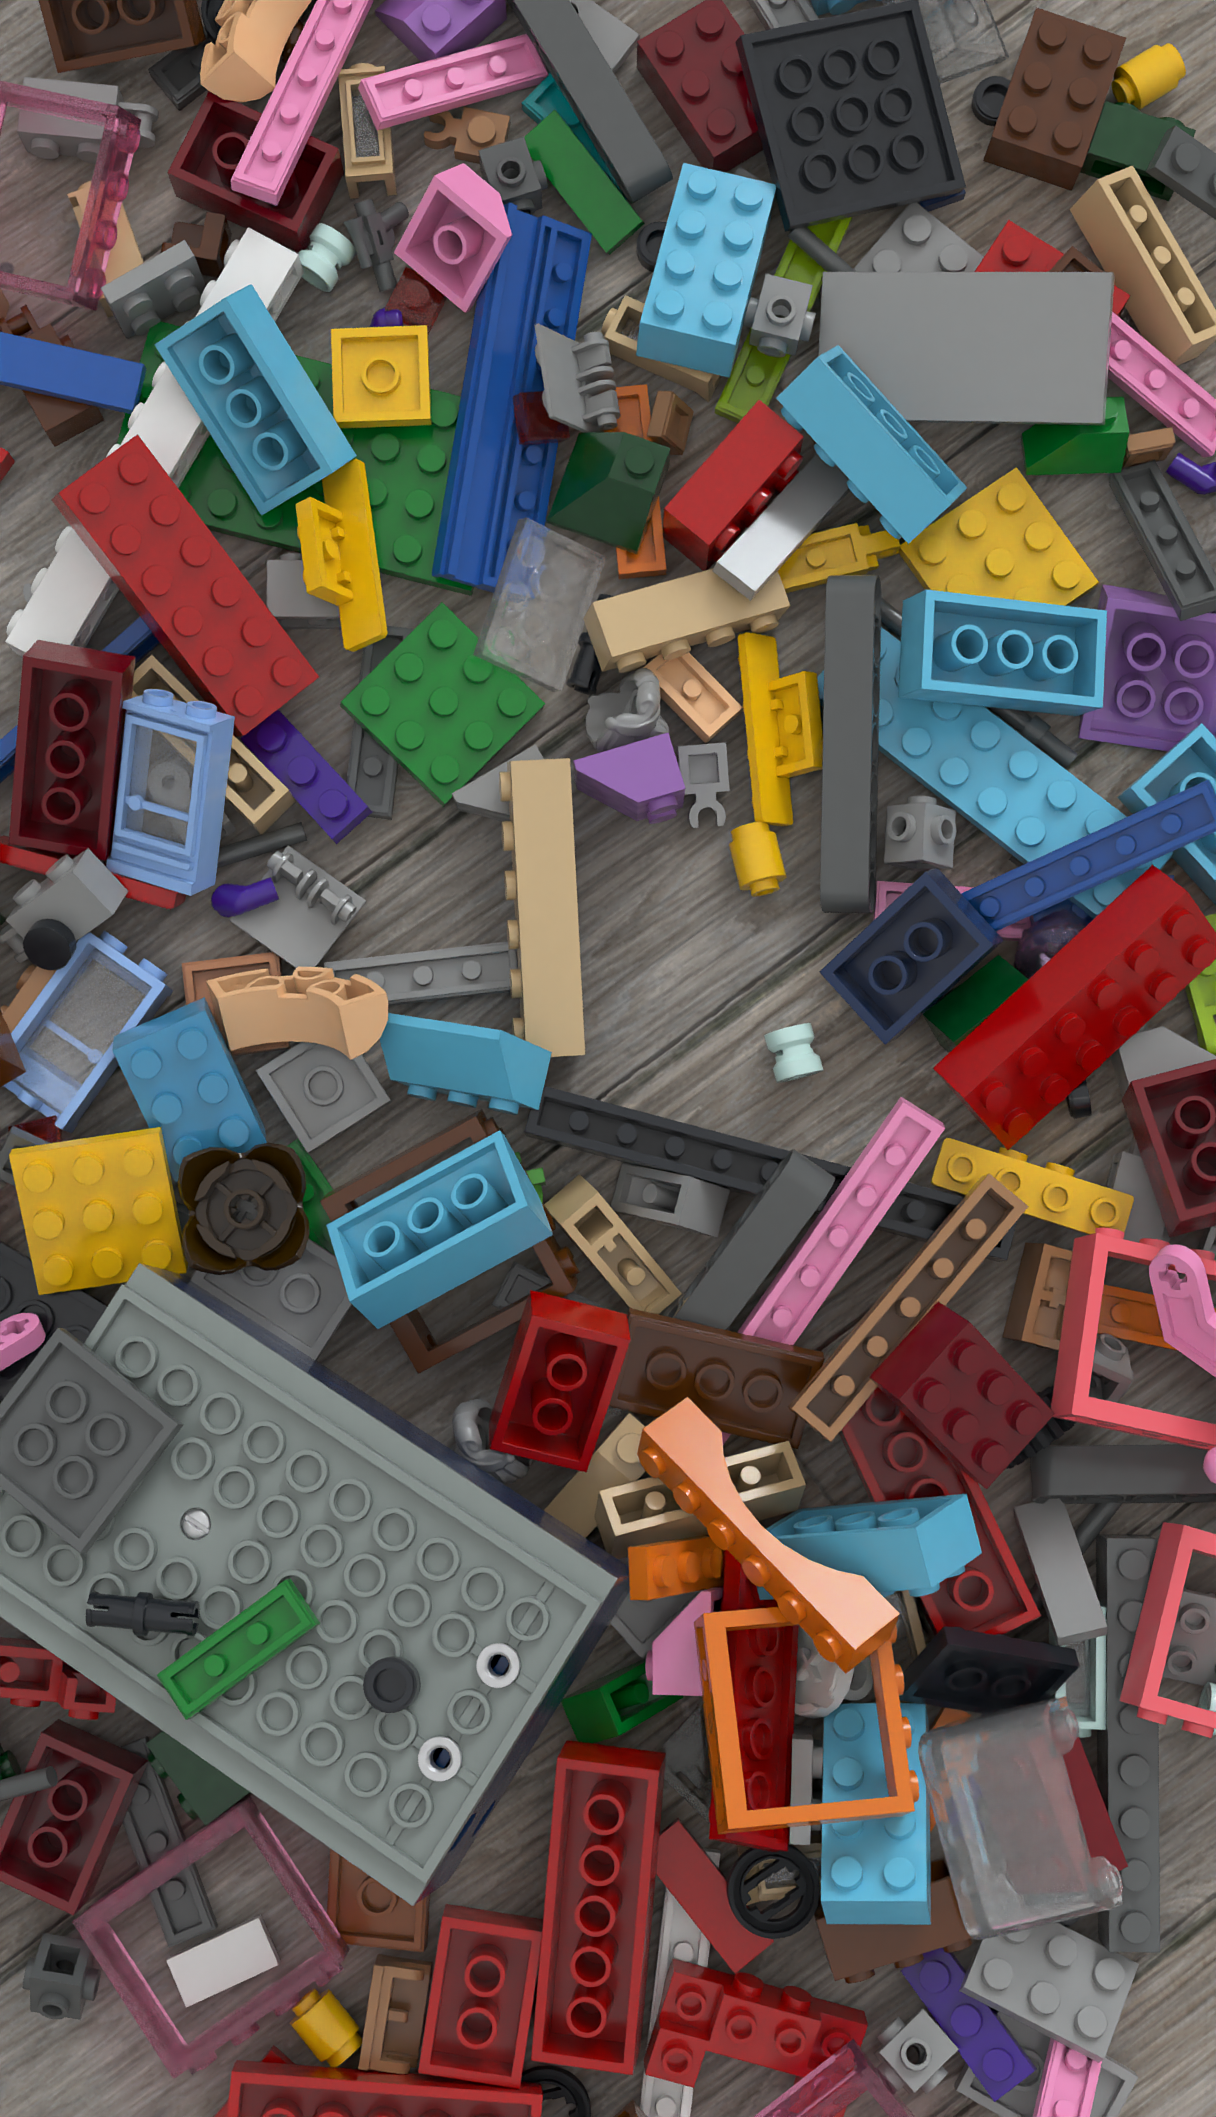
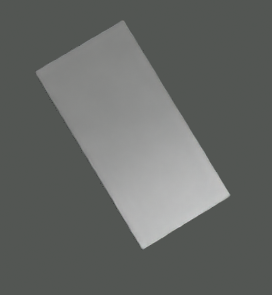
M823 272L818 356L839 345L908 422L1105 425L1115 275L1113 272Z

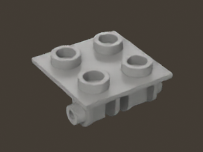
M539 323L534 325L537 339L535 355L542 370L545 389L542 393V399L549 418L582 432H603V430L616 428L617 419L620 418L621 414L617 392L615 391L616 383L608 380L614 376L613 368L609 367L612 364L609 341L603 339L601 332H590L584 335V342L580 344Z
M288 845L282 853L276 851L267 863V867L270 869L261 879L264 880L271 877L280 900L232 917L230 922L295 969L298 966L317 967L366 903V900Z
M1184 1586L1162 1677L1205 1686L1207 1682L1216 1684V1596L1213 1592L1205 1594L1187 1590Z

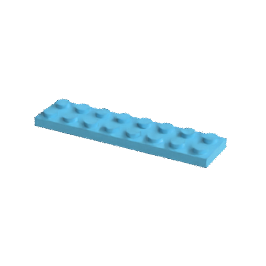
M881 627L879 751L1020 862L1026 864L1127 817L986 707L898 698L901 642ZM823 670L817 677L820 705L824 707ZM1173 852L1069 898V900L1094 919L1151 865L1161 870L1170 860Z

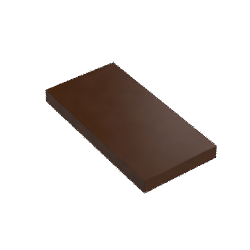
M629 1308L627 1319L631 1340L609 1407L660 1417L682 1400L689 1397L724 1433L772 1444L789 1441L792 1448H799L806 1422L791 1411L788 1406L822 1367L824 1362L823 1352Z

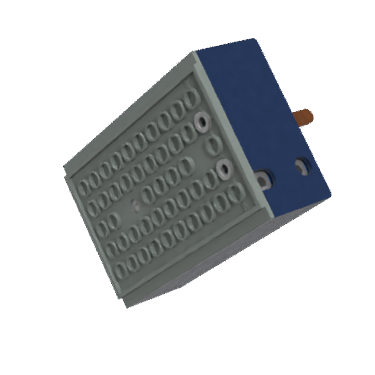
M139 1263L127 1283L120 1286L84 1344L184 1425L87 1553H79L0 1487V1617L414 1906L447 1883L456 1871L630 1592L629 1567L318 1361L307 1356L190 1281L191 1278L189 1276ZM286 1579H291L321 1624L196 1716L185 1720L157 1677V1674ZM93 1591L101 1594L137 1597L139 1592L152 1593L154 1599L186 1602L198 1601L200 1605L199 1619L177 1617L193 1619V1623H198V1629L195 1636L149 1631L147 1636L134 1635L132 1629L102 1626L88 1627L86 1625V1609L108 1610L94 1609L93 1605L87 1604L90 1593ZM390 1656L405 1658L415 1666L419 1673L421 1685L418 1697L411 1706L399 1712L384 1713L375 1709L367 1701L363 1690V1681L367 1670L373 1663L382 1658Z

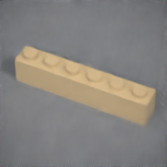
M570 758L507 762V772H499V793L501 802L509 801L510 821H502L503 851H512L513 870L504 871V887L506 900H514L515 920H507V941L509 950L517 949L518 969H510L509 979L511 998H520L521 1017L512 1018V1035L552 1052L551 1057L585 1055Z

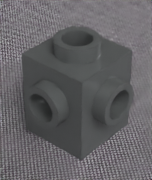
M524 136L478 150L482 179L500 193L503 205L510 202L518 205L517 210L533 215L536 210L542 209L541 190L547 189L548 183L541 161L532 162Z
M43 1933L36 1958H29L23 1979V1989L30 1990L31 2012L40 2013L50 2019H63L65 2017L81 2019L86 2000L94 2001L96 1998L101 1970L93 1968V1941Z

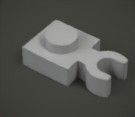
M726 742L677 746L678 765L686 788L685 795L695 794V802L691 805L688 812V820L691 827L699 828L698 814L700 810L707 807L714 810L716 825L723 826L726 814L723 806L716 801V792L730 791Z

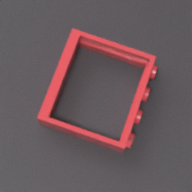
M1096 1228L1094 1234L1074 1238L1051 1410L1055 1413L1052 1417L1198 1449L1211 1450L1216 1446V1424L1089 1397L1107 1257L1150 1266L1158 1252L1165 1246L1170 1245V1243L1152 1238H1142L1139 1240V1243L1125 1240V1233L1123 1231L1111 1228ZM1191 1249L1201 1258L1207 1279L1216 1281L1215 1254L1206 1250ZM1171 1264L1168 1267L1169 1270L1177 1272L1175 1265Z
M1163 1522L1120 1701L1139 1707L1136 1716L1138 1718L1166 1725L1168 1715L1184 1720L1181 1730L1212 1738L1214 1728L1216 1729V1712L1160 1697L1158 1692L1192 1552L1216 1559V1534L1182 1524Z

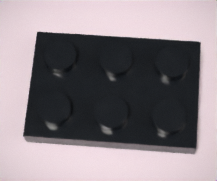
M944 1626L903 1672L904 1693L902 1696H899V1700L1029 1721L1080 1665L1076 1650L1072 1648L1055 1646L1047 1642H1032L1009 1638L1001 1634L992 1635L969 1631L961 1627Z

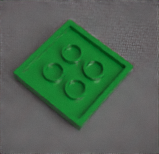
M443 602L340 702V707L443 807L453 799L452 793L467 785L545 705Z

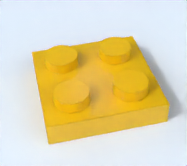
M427 325L331 329L333 416L339 428L431 425Z

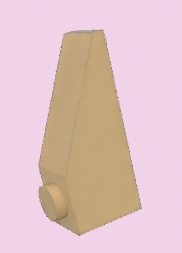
M580 1174L544 1204L554 1221L629 1308L659 1315L682 1295L600 1193Z
M628 1412L593 1452L587 1473L577 1471L547 1505L544 1511L586 1538L597 1526L594 1515L599 1491L635 1482L645 1472L637 1452L642 1429L646 1426L631 1412Z

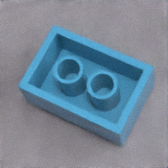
M205 997L114 1036L112 1051L149 1128L161 1127L169 1170L175 1182L178 1181L183 1158L193 1152L209 1147H219L237 1153H244L255 1145L267 1143L265 1126Z

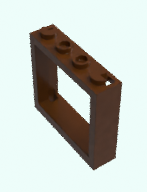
M480 1109L328 1192L320 1203L332 1222L358 1208L359 1206L355 1201L356 1198L468 1137H471L475 1144L499 1130L504 1135L505 1133L502 1127L499 1128L493 1117L487 1119L483 1110ZM542 1203L551 1230L554 1231L556 1230L554 1220L546 1206ZM553 1235L533 1245L535 1253L552 1281L536 1291L561 1298L573 1292L578 1283L576 1274L580 1273L573 1260L574 1255L567 1246L561 1249ZM529 1294L436 1343L417 1309L389 1324L419 1374L521 1320Z

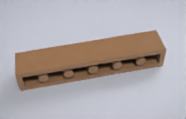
M991 1174L982 1176L790 1403L788 1408L825 1440L832 1442L878 1387L869 1376L938 1301L946 1306L1029 1206Z

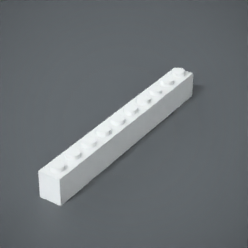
M248 227L241 240L235 239L229 246L224 257L225 267L217 281L211 280L205 287L200 299L201 308L196 317L225 297L252 284L273 320L276 321L304 273L299 254ZM164 361L158 367L153 377L152 387L154 389L145 404L140 402L131 413L128 421L129 431L121 445L117 443L110 449L107 456L138 434L179 488L210 433ZM67 526L60 534L55 546L57 554L49 568H42L36 575L31 586V593L33 595L25 609L17 610L7 626L6 633L8 638L5 642L21 657L37 640L85 648L119 591L114 581L70 526Z

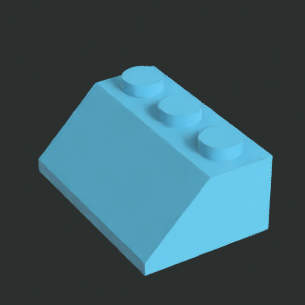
M388 1013V1021L380 1038V1043L390 1080L409 1086L407 1095L436 1101L437 1093L448 1095V1102L476 1108L478 1100L490 1102L489 1109L512 1115H518L519 1107L539 1110L552 1052L502 1030Z

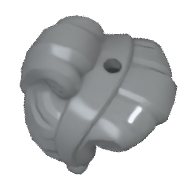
M639 668L626 675L620 683V693L604 692L598 696L596 694L589 695L587 702L590 708L586 714L585 726L590 742L598 753L669 733V727L665 719L659 715L661 699L659 680L648 668Z
M484 1399L462 1402L456 1407L452 1417V1427L456 1441L454 1452L504 1485L514 1483L517 1479L525 1477L532 1464V1459L491 1450L489 1447L491 1405Z

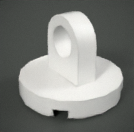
M800 1627L798 1632L795 1713L813 1719L826 1717L837 1709L843 1700H860L864 1698L873 1685L870 1658L866 1657L845 1674L835 1662H829L820 1655L813 1639Z

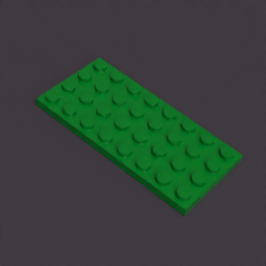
M159 322L149 328L140 363L144 364L147 370L139 403L145 404L154 389L152 387L153 377L158 367L164 362L154 344L181 326ZM295 355L333 416L332 364ZM430 389L431 425L340 428L357 455L353 459H358L365 463L379 572L472 596L474 587L442 577L432 576L461 396ZM125 413L117 441L120 445L129 431L128 421L131 414ZM211 434L208 436L178 488L210 531L298 553L302 552L297 534L298 521L295 504L309 497L325 503L321 479L261 516Z

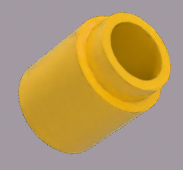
M1172 44L1154 45L1116 68L1114 81L1111 84L1113 94L1118 102L1132 104L1140 110L1177 88L1179 80L1186 75L1185 64L1180 53Z
M760 821L733 829L730 832L732 842L729 843V848L740 890H750L753 897L764 896L780 889L778 883L785 880L787 876L776 833L770 831L767 823Z
M313 1988L291 2008L296 2016L290 2022V2025L320 2062L326 2060L331 2067L336 2068L361 2046L363 2039L357 2033L360 2028L330 1989L319 1994Z

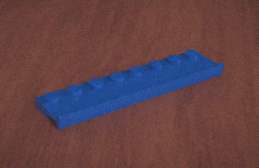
M509 202L503 206L512 237L476 302L432 576L442 577L526 602L532 600L534 596L561 429V422L549 418V414L543 404L542 393L545 389L542 370L535 355L537 339L534 325L539 323L575 341L592 233L544 215L535 217L517 210L518 205Z

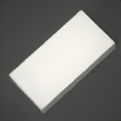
M261 1914L177 1952L166 1960L186 2007L278 1966L281 1962Z

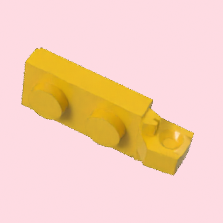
M858 523L813 533L778 570L785 592L789 593L826 584L830 575L867 574L868 571L878 569L879 559L899 554V539L894 538L886 530L871 534L869 525L858 527Z

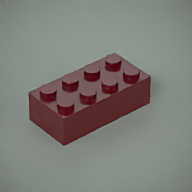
M37 640L23 655L9 844L77 856L89 848L98 859H107L112 850L126 709H123L122 706L123 701L132 698L135 656Z

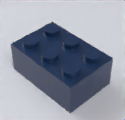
M936 868L925 871L819 972L886 1045L900 1037L1004 940L945 875Z

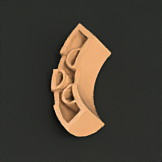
M224 0L215 18V21L221 26L215 45L210 42L204 48L200 71L201 85L224 100L236 102L261 99L272 92L276 86V72L284 46L299 18L312 0Z
M298 966L292 976H270L267 968L236 973L206 981L219 1027L230 1051L265 1043L309 1042L332 1047L352 1060L369 1051L381 1038L388 1021L387 993L378 984L358 974L351 976L350 980L336 978L332 968Z

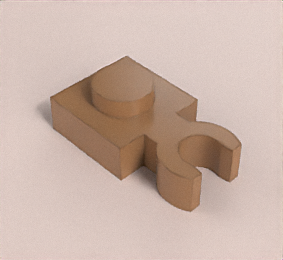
M464 107L461 119L453 118L449 111L430 115V122L442 124L445 128L439 133L425 131L424 142L426 146L432 149H443L449 145H455V159L480 164L478 150L507 142L511 125L510 116Z

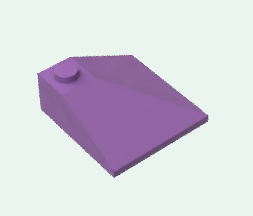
M1102 584L1097 609L1107 611L1103 708L1081 715L1078 738L1169 751L1201 723L1216 738V611L1180 621L1166 595Z

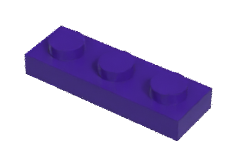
M279 709L240 738L261 763L289 789L294 799L336 844L372 813L363 800Z
M943 1948L923 1953L924 1959L921 1962L904 1967L900 1971L945 2034L959 2049L958 2052L990 2097L996 2102L1036 2071L1037 2068L993 2008L959 1991L966 1971L952 1952L945 1953Z

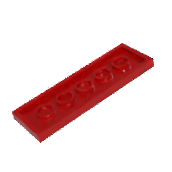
M724 1550L725 1569L721 1612L778 1607L775 1599L760 1600L756 1585L747 1578L742 1565L728 1550ZM799 1625L726 1631L747 1811L790 1807L792 1734H794ZM712 1786L711 1805L709 1808V1839L771 1852H788L789 1827L718 1834Z

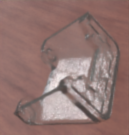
M1066 1696L961 1718L927 1731L920 1738L918 1747L920 1765L958 1907L966 1931L975 1940L999 1937L1114 1909L1123 1904L1121 1895L1123 1885L1118 1869L1111 1865L1103 1856L1092 1858L1090 1856L1063 1755L1073 1749L1074 1742L1079 1735L1078 1721L1073 1711L1069 1709Z

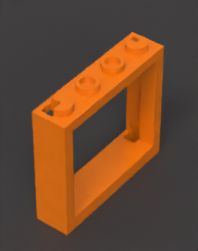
M779 1607L703 1613L694 1621L718 1834L902 1817L915 1811L914 1802H917L919 1799V1784L915 1771L909 1770L906 1749L911 1747L912 1734L908 1718L901 1715L899 1696H902L904 1693V1676L901 1666L894 1664L892 1643H895L897 1638L896 1625L891 1638L869 1655L889 1797L747 1811L726 1631L799 1624L789 1622L783 1616Z

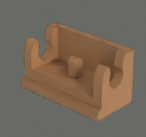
M1025 1243L1002 1338L1059 1351L1073 1251L1044 1243Z
M382 1954L377 1955L373 1967L358 2069L409 2074L410 2067H417L432 1962Z

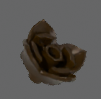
M268 1142L255 1145L245 1153H237L226 1148L209 1147L193 1152L183 1158L179 1170L178 1188L180 1198L190 1214L189 1220L182 1231V1247L190 1268L215 1275L232 1274L249 1266H255L265 1271H277L293 1265L302 1258L306 1250L310 1228L309 1220L303 1209L306 1174L300 1158L294 1149L285 1145ZM255 1198L258 1206L254 1208L258 1211L254 1220L246 1218L240 1223L236 1218V1215L241 1212L235 1208L237 1202L240 1199L249 1202Z

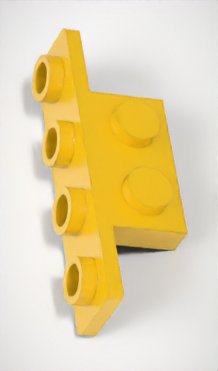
M358 459L347 462L322 479L325 503L309 497L295 504L298 521L297 534L301 544L304 568L303 580L306 585V592L339 607L343 645L346 650L351 652L382 640L388 634L365 463Z
M745 632L737 637L738 661L741 671L743 711L745 714L748 745L747 756L750 766L755 822L760 821L768 825L784 827L793 824L789 778L822 769L823 731L817 673L802 671L780 678L776 639L771 636Z
M951 1138L943 1140L931 1178L933 1186L966 1195L982 1176L991 1174L1029 1206L1023 1213L1025 1215L1089 1235L1094 1234L1096 1228L1117 1229L1125 1233L1134 1202L1132 1195L1075 1178V1170L1063 1165L1047 1162L1045 1168L1028 1163V1155L1012 1149L1007 1150L1000 1147L999 1152L996 1153Z

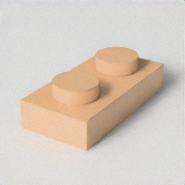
M689 652L671 660H664L662 654H660L643 667L648 668L657 676L661 699L705 744L734 720L743 708Z

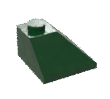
M579 432L547 518V523L638 554L669 469L671 448L626 432Z

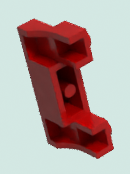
M0 1637V1698H10V1704L23 1707H40L41 1701L57 1702L63 1709H69V1717L83 1720L99 1719V1712H115L116 1698L36 1641Z
M672 1958L665 1979L657 2018L644 2056L645 2075L694 2088L705 2052L709 2051L796 2075L788 2099L791 2115L798 2117H844L855 2083L853 2069L868 2023L864 2011L812 1997L806 1990L796 1986L779 1988L765 1984L761 1979L749 1973L738 1972L732 1975Z

